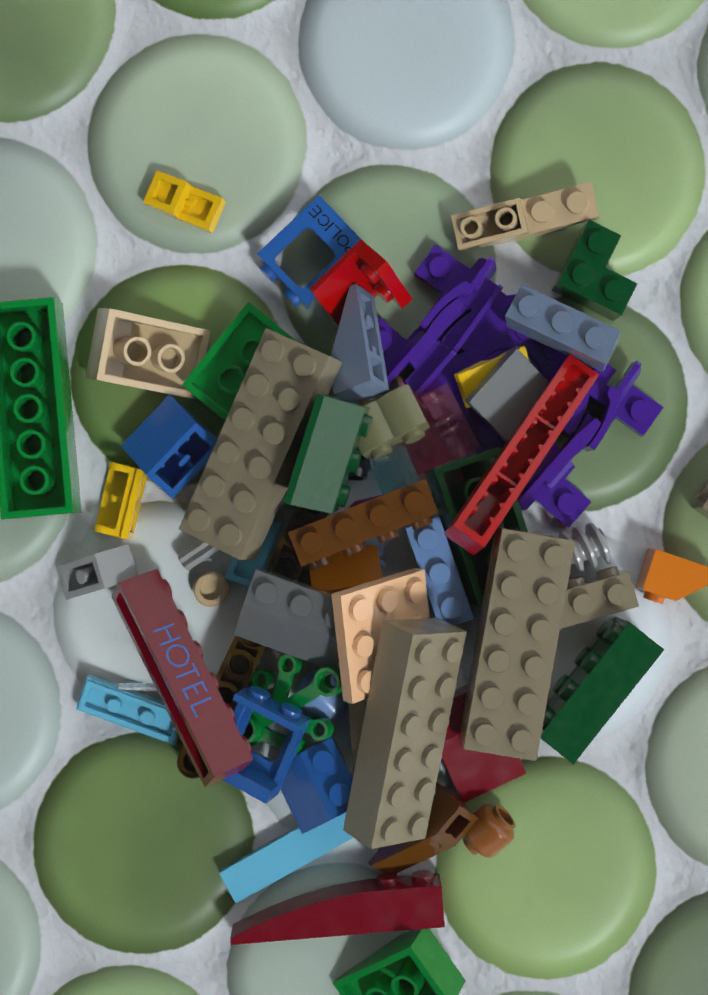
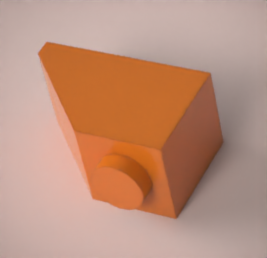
M648 548L635 588L645 591L643 598L660 604L664 603L665 598L677 601L708 586V567L657 549Z

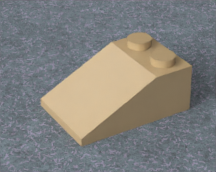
M98 308L85 378L198 400L195 395L182 386V383L206 355L210 330L111 308Z

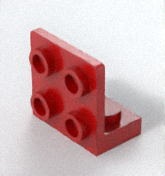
M362 239L348 250L310 288V292L338 326L349 286L357 284L373 295L374 298L379 295L386 303L393 300L402 309L413 300L389 263Z

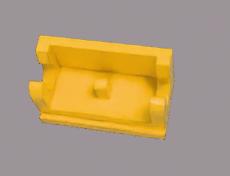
M110 462L97 521L94 526L95 532L126 540L133 539L148 477L141 469Z

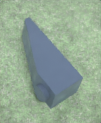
M357 284L349 286L331 357L343 362L331 390L337 397L355 403L389 391L374 296Z

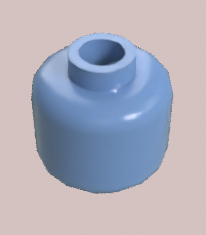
M316 670L311 671L303 678L297 688V692L314 683ZM332 674L330 676V683L335 687L336 679ZM342 692L330 697L320 696L302 706L314 719L325 717L330 721L332 719L335 721L341 719L349 709L348 702L343 701Z

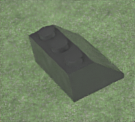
M257 567L233 635L321 667H337L339 662L331 596L333 593Z

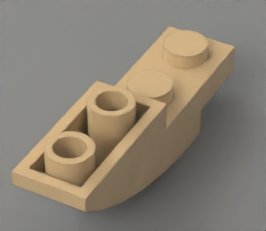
M592 181L522 200L519 197L451 215L459 251L546 235L565 230V227L588 222L589 219H600Z

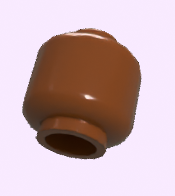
M484 804L474 812L479 819L465 834L463 843L472 854L477 855L479 853L484 857L492 858L513 841L515 822L509 812L501 805Z

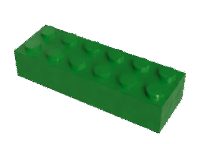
M55 297L0 302L1 520L82 513L63 303Z

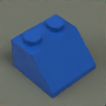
M334 737L296 755L281 787L285 800L302 834L347 812L353 775Z

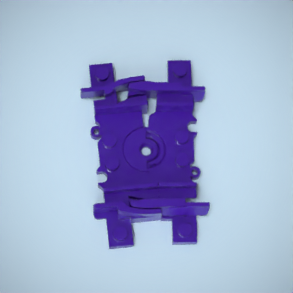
M435 244L414 275L439 292L441 296L423 319L418 329L416 328L406 340L381 317L378 318L388 386L408 365L414 371L404 383L410 386L414 395L422 403L432 402L434 404L427 410V418L430 421L439 422L446 414L448 425L475 448V455L497 447L502 449L506 442L471 407H465L454 374L480 361L491 360L512 347L525 346L530 362L549 382L565 361L567 355L507 327L505 315L516 294H504L501 291L504 287L490 280L496 272V263L493 257L490 256L488 260L479 258L473 267L469 269ZM468 313L465 317H463L462 319H460V320L449 330V332L445 335V337H444L443 339L440 338L441 335H442L457 319H459V318H460L461 316H463L464 314ZM459 350L463 352L462 354L456 355ZM636 360L630 364L615 387L612 385L608 386L607 383L617 371L616 369L607 364L602 373L590 367L600 375L561 432L568 440L561 448L554 442L517 499L521 510H527L536 500L539 505L563 526L569 528L589 506L591 501L565 479L575 468L571 459L583 449L587 452L595 450L614 419H617L640 437L644 436L664 408L633 386L641 373L642 364ZM588 399L604 410L600 421L597 418L593 419L588 412L584 414ZM434 409L439 411L438 417L432 415Z

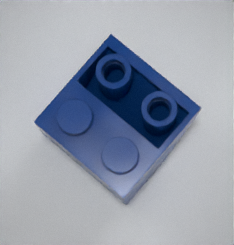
M169 394L124 441L121 447L154 483L174 499L207 464L218 438Z

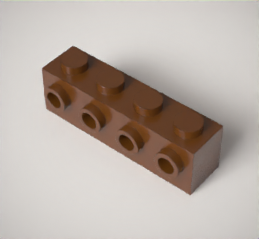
M422 479L292 530L288 534L301 567L309 564L311 570L331 563L329 556L343 551L346 557L364 550L363 542L377 537L378 542L382 543L398 537L397 529L411 524L412 529L415 530L433 523L431 516L439 512L426 479Z

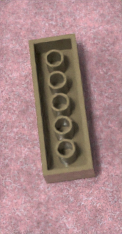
M265 329L179 526V530L239 560H256L289 486L317 394H329L343 362L272 330Z
M502 527L496 529L458 741L463 749L537 761L575 541Z
M438 618L383 620L343 828L345 832L370 849L425 839L467 633V631Z

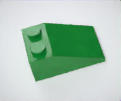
M430 929L409 930L399 935L336 978L333 985L340 995H459L466 980Z

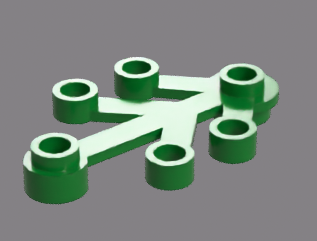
M288 654L279 658V674L272 699L280 703H290L301 708L320 696L330 697L342 692L340 668L329 666L321 668L316 672L314 683L288 697L293 676L301 671L303 664L301 659ZM288 659H291L293 662L292 670L287 667ZM268 669L259 670L253 673L251 684L267 691L274 687L275 676ZM332 674L336 679L335 687L330 683V676ZM261 675H264L266 678L265 686L260 682ZM253 711L243 734L249 741L250 746L257 745L262 741L280 749L286 738V735L268 728L269 725L275 723L274 721ZM311 718L305 732L310 734L314 740L321 741L332 736L334 727L328 718ZM249 723L252 724L253 733L249 730ZM319 723L324 726L325 732L323 735L318 731ZM304 737L302 738L295 755L304 752L306 748V741Z

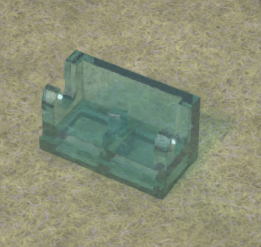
M405 446L393 450L390 455L380 460L370 461L371 471L382 495L420 481Z

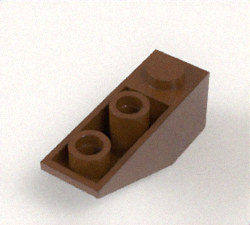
M436 782L425 839L380 847L368 864L383 873L397 874L456 846L479 818L454 792Z

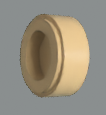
M214 571L200 575L193 587L196 600L206 607H216L222 604L227 599L230 590L227 579L222 574Z

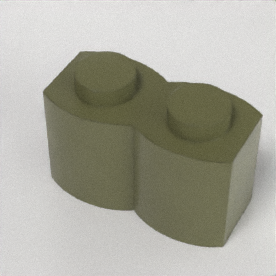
M408 384L383 395L376 401L364 405L370 407L368 415L373 417V421L367 438L361 436L358 447L366 459L380 460L393 452L392 447L398 443L405 441L406 444H411L425 436L424 431L430 428Z

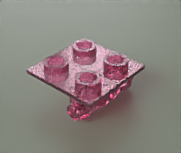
M448 383L416 398L430 428L424 431L425 436L422 439L411 444H406L403 441L401 444L418 475L449 460H459L465 457L467 452L480 446Z

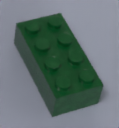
M616 616L612 621L607 619L600 626L596 633V636L599 638L592 647H585L574 660L577 666L569 676L564 674L558 679L552 688L554 695L546 705L541 739L573 765L664 651L661 646L632 623Z

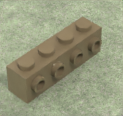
M617 566L597 571V577L584 580L583 576L569 579L560 629L639 607L630 573L618 570Z

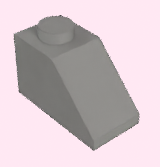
M129 544L56 566L66 600L115 586L121 581L138 576L136 560L132 555Z

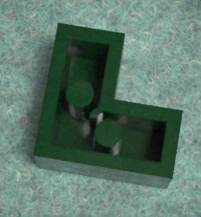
M589 219L582 227L551 291L612 321L622 316L638 283L606 268L621 235Z

